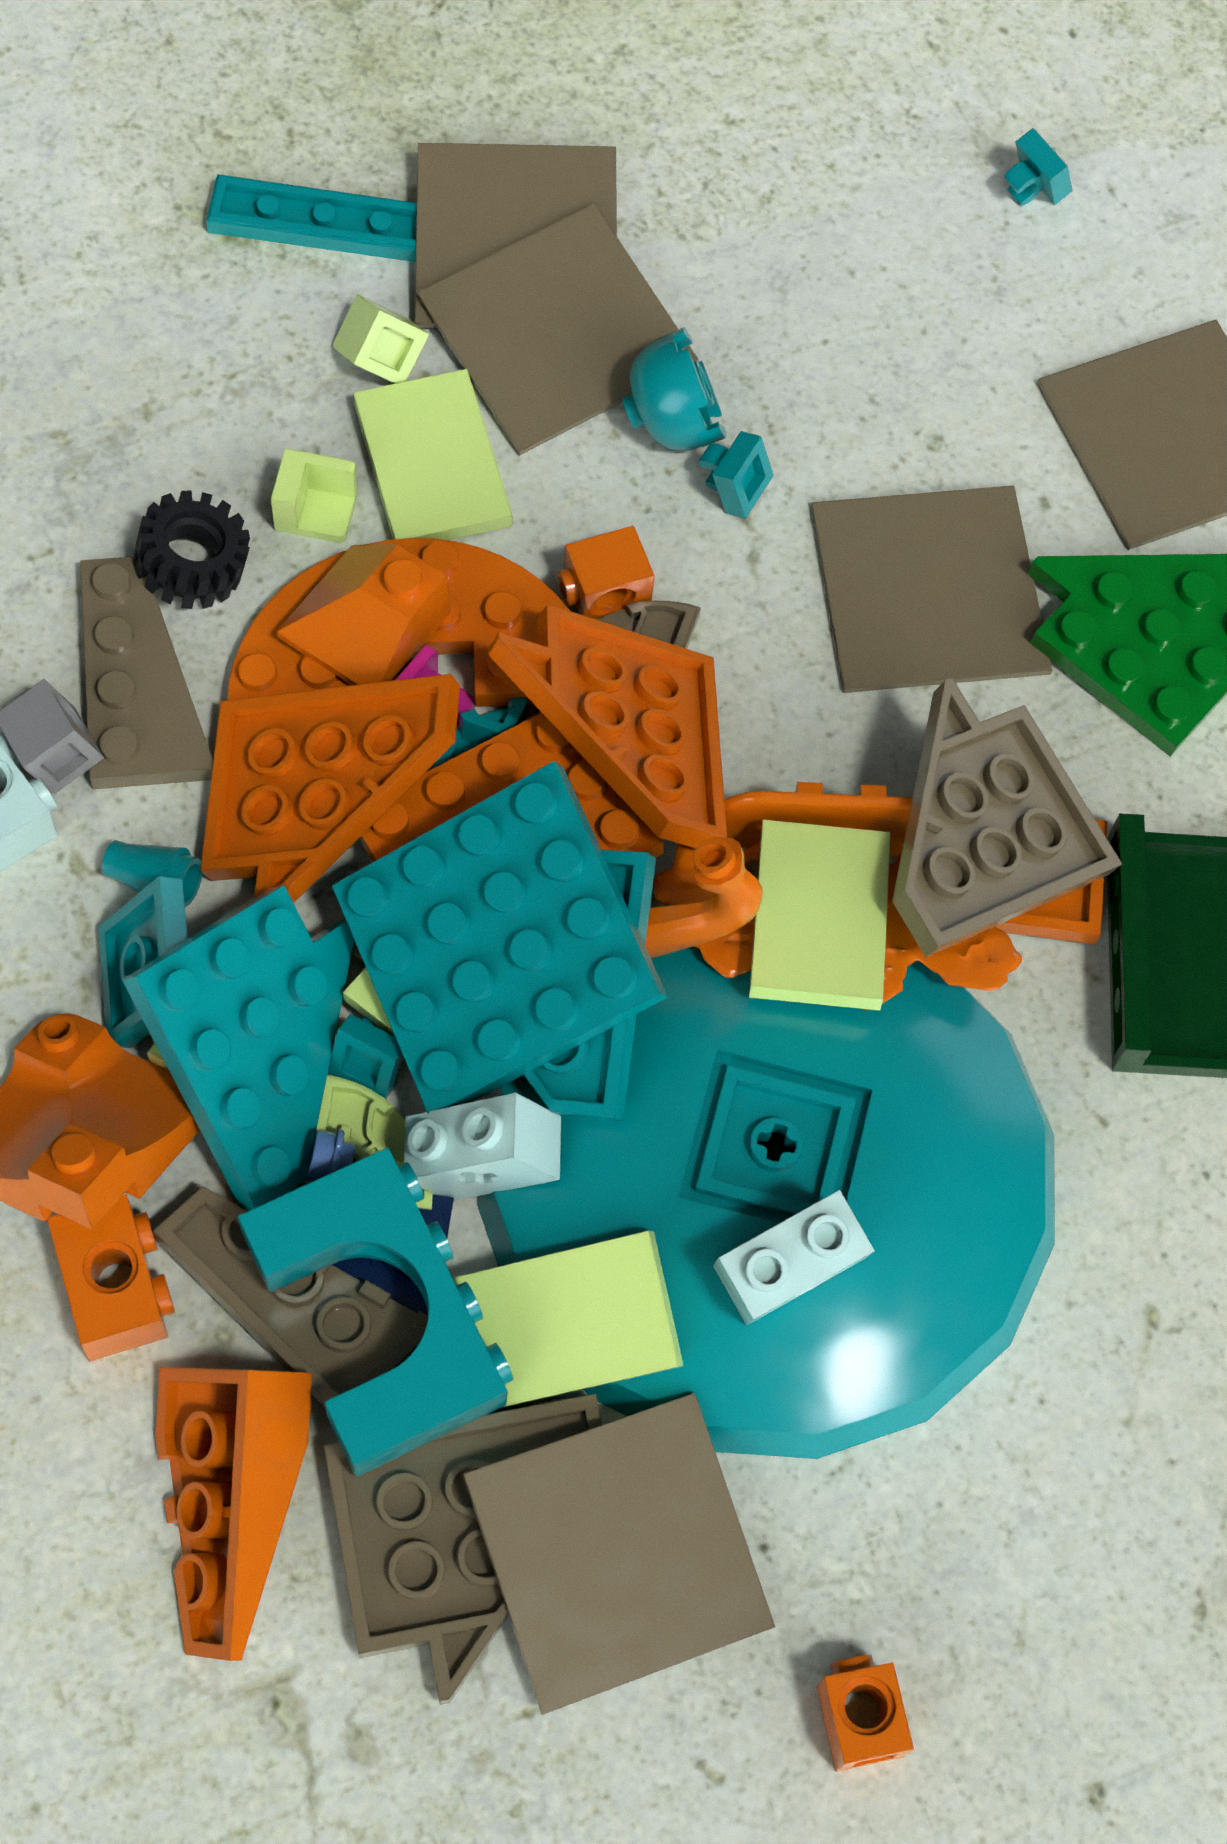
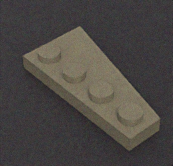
M204 1186L153 1230L155 1241L289 1372L312 1373L311 1394L324 1407V1402L399 1366L414 1352L424 1335L428 1315L421 1311L418 1314L391 1299L390 1293L367 1280L363 1283L334 1265H329L269 1293L241 1233L238 1216L247 1211Z

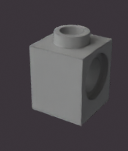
M45 679L18 695L14 701L0 710V728L22 767L35 779H40L53 794L59 792L104 759L103 754L76 708Z

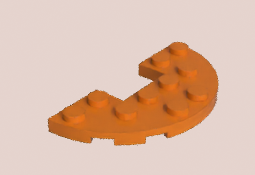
M403 538L364 544H399L448 575L450 614L416 655L425 645L432 647L438 654L474 653L476 707L508 706L509 699L515 697L528 699L527 705H534L488 655V648L498 632L537 644V619L546 604L570 611L556 593L522 566L501 555L473 545L435 538ZM346 551L322 560L300 573L281 588L263 607L245 634L234 659L229 679L227 700L352 686L277 637V630Z

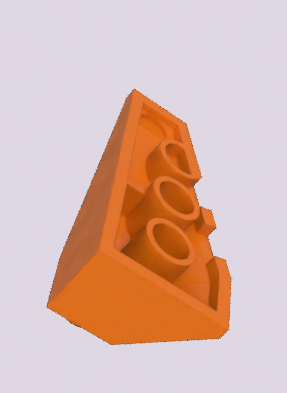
M160 1367L155 1438L158 1460L170 1461L174 1496L164 1500L167 1523H178L183 1557L178 1560L175 1566L174 1577L185 1655L226 1661H242L308 1445L309 1420L312 1408V1373Z

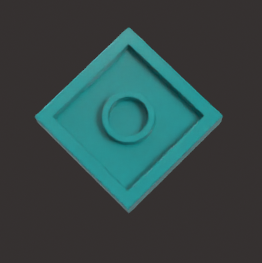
M158 876L98 926L105 1025L109 1035L120 1047L132 1048L150 1034L122 979L188 939L182 879Z

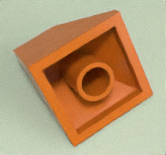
M399 544L352 545L277 630V637L350 685L393 681L450 614L448 575Z

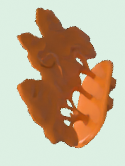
M797 782L795 792H745L724 800L727 838H733L740 843L742 848H747L743 850L745 868L752 859L754 863H759L760 836L763 820L890 832L889 855L898 857L895 864H889L882 1004L903 991V980L906 977L907 967L915 961H920L930 970L938 973L948 985L992 991L1002 987L1008 981L1007 974L1016 970L1022 962V955L1016 951L1010 937L996 927L925 958L892 902L913 797L887 796L885 785L862 784L859 795L823 794V783ZM678 843L675 845V860L672 868L654 876L653 886L655 887V898L658 901L672 906L702 902L715 894L701 889L696 883L693 862L695 848ZM755 917L746 925L728 935L694 947L699 948L704 960L726 978H733L751 971Z

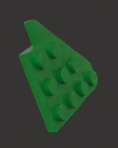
M1227 554L1038 556L1032 562L1027 574L1063 603L1034 633L1030 644L1050 658L1059 668L1171 757L1227 695Z

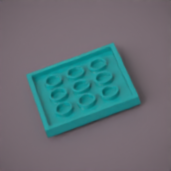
M555 761L332 885L427 1113L433 1110L473 1102L669 997L564 767Z

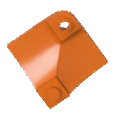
M58 1014L39 1022L14 1048L13 1067L7 1079L0 1086V1201L44 1222L55 1212L92 1230L124 1193L140 1199L200 1131L170 1071L124 1050L112 1039L106 1027L81 1016Z

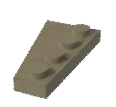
M134 556L80 560L87 727L104 756L103 760L89 769L92 788L105 789L211 780L213 758L155 593L152 594L145 588L147 576L139 579L135 571L137 561H134Z

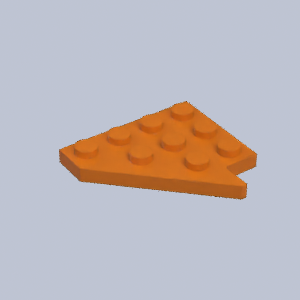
M546 604L537 619V644L501 632L497 633L488 648V655L658 838L695 849L708 838H727L714 657L550 604Z
M451 674L221 701L200 871L211 881L257 877L254 898L270 888L285 885L293 903H295L456 742L460 693L459 683Z
M542 712L425 772L359 838L370 858L375 862L555 761L564 767L601 850L648 852L655 858L664 854V842L653 833Z

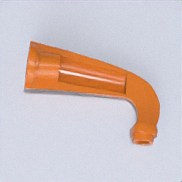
M712 837L701 842L694 851L693 862L696 883L701 889L715 893L711 898L696 903L650 908L645 946L651 958L716 940L743 927L756 916L760 908L763 889L757 878L745 868L744 853L738 841L733 838Z

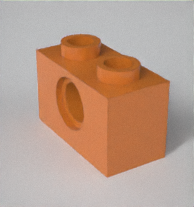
M125 1194L122 1195L92 1230L59 1214L47 1218L80 1344L89 1362L169 1338L163 1317L175 1313L165 1275L151 1276L146 1254L158 1249L147 1212L134 1215L128 1196ZM125 1264L132 1268L129 1279L123 1285L116 1288H104L98 1285L100 1274L108 1266Z

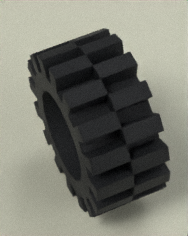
M192 490L181 491L179 501L176 502L173 495L169 493L161 497L160 506L153 502L147 508L146 517H142L134 550V561H137L135 571L139 579L147 576L145 588L152 594L161 587L163 589L161 600L170 605L174 596L183 598L181 608L192 609L195 599H200L202 608L213 607L215 596L222 603L230 597L232 589L236 591L240 583L250 549L248 547L250 541L249 530H242L244 520L239 513L230 518L228 517L231 505L224 500L220 502L217 508L210 505L213 496L211 494L202 492L200 501H193ZM176 539L196 540L210 548L214 553V558L206 561L189 560L175 553L170 548L169 543Z

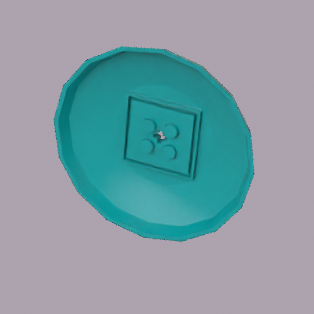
M694 946L651 958L669 997L636 1015L623 1121L560 1115V1180L511 1190L493 1191L490 1194L477 1196V1206L498 1267L636 1233L654 1231L684 1366L583 1390L587 1395L596 1394L597 1402L626 1416L695 1393L715 1452L818 1459L927 1422L1011 1345L1055 1245L1054 1133L1012 1034L965 987L948 985L938 973L933 972L920 961H915L907 967L906 977L903 980V991L881 1005L880 1011H865L859 1008L749 998L751 971L733 978H726L704 960L700 949ZM524 1075L485 1096V1099L517 1093L549 1110ZM772 1132L785 1135L784 1146L794 1149V1153L783 1152L779 1161H771L766 1158L767 1148L757 1144V1140L768 1141ZM840 1190L875 1251L859 1263L751 1324L746 1325L714 1269V1263L722 1255Z

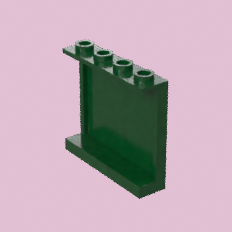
M1119 813L1107 837L1122 863L1121 866L1107 876L1112 1072L1227 1078V837L1145 832L1144 815Z

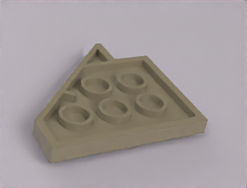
M953 678L945 680L933 692L892 901L925 958L1108 876L1122 865L1026 706L1022 705L979 722Z
M596 1394L487 1414L357 1478L354 1476L340 1443L324 1445L359 1658L429 1645L439 1704H448L452 1701L509 1616L462 1474L602 1426Z

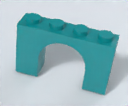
M389 1147L238 1216L241 1233L269 1293L339 1261L353 1258H370L384 1261L400 1269L415 1283L424 1298L428 1311V1322L424 1335L414 1352L396 1368L324 1402L327 1418L355 1478L505 1406L508 1395L505 1384L513 1381L510 1367L498 1344L495 1342L486 1347L475 1325L476 1322L483 1319V1314L472 1289L466 1281L456 1286L445 1262L454 1257L441 1226L437 1221L426 1225L416 1202L423 1200L424 1194L412 1167L408 1162L398 1166Z

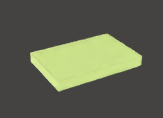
M468 369L353 392L354 406L393 539L435 538L453 540L512 527L513 515Z
M763 820L757 878L762 886L763 896L754 920L749 998L880 1011L884 991L890 832Z
M654 1231L636 1233L455 1277L457 1285L465 1281L469 1284L478 1301L483 1319L476 1322L475 1325L485 1346L487 1347L496 1342L512 1372L513 1381L505 1384L508 1391L507 1402L501 1408L684 1366Z

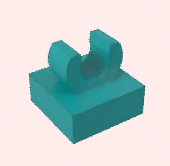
M1034 128L1015 141L1020 162L1009 169L1004 178L1010 184L1007 188L1008 192L1021 207L1032 201L1041 190L1054 205L1073 191L1068 166Z
M740 431L729 449L719 444H709L698 461L699 466L712 470L705 483L707 487L718 491L725 513L744 519L747 518L774 476L762 437Z
M350 1014L337 1031L328 1073L332 1076L356 1082L387 1099L397 1084L404 1058L396 1037L377 1028V1025L368 1018L364 1017L361 1020Z

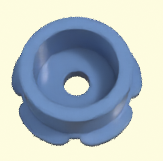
M338 1129L337 1133L317 1130L306 1182L311 1183L352 1164L356 1144L344 1142L345 1132L342 1129Z

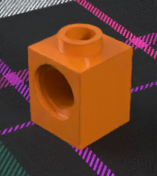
M634 525L565 545L564 569L557 571V581L566 606L575 604L579 614L597 620L610 613L626 609V604L652 601L655 575Z
M862 1655L830 1664L833 1675L824 1676L816 1686L835 1772L904 1758L913 1751L914 1746L894 1663L874 1666L872 1655ZM854 1692H862L870 1695L877 1702L880 1710V1720L876 1727L869 1729L860 1728L850 1721L845 1711L847 1695Z

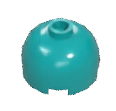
M685 327L668 333L643 348L634 359L629 372L632 393L622 397L626 413L635 430L645 426L656 443L671 450L682 451L705 447L727 437V432L723 425L721 426L719 422L712 424L710 417L722 416L721 409L703 362L693 361L689 349L684 350L683 348L693 344V340Z

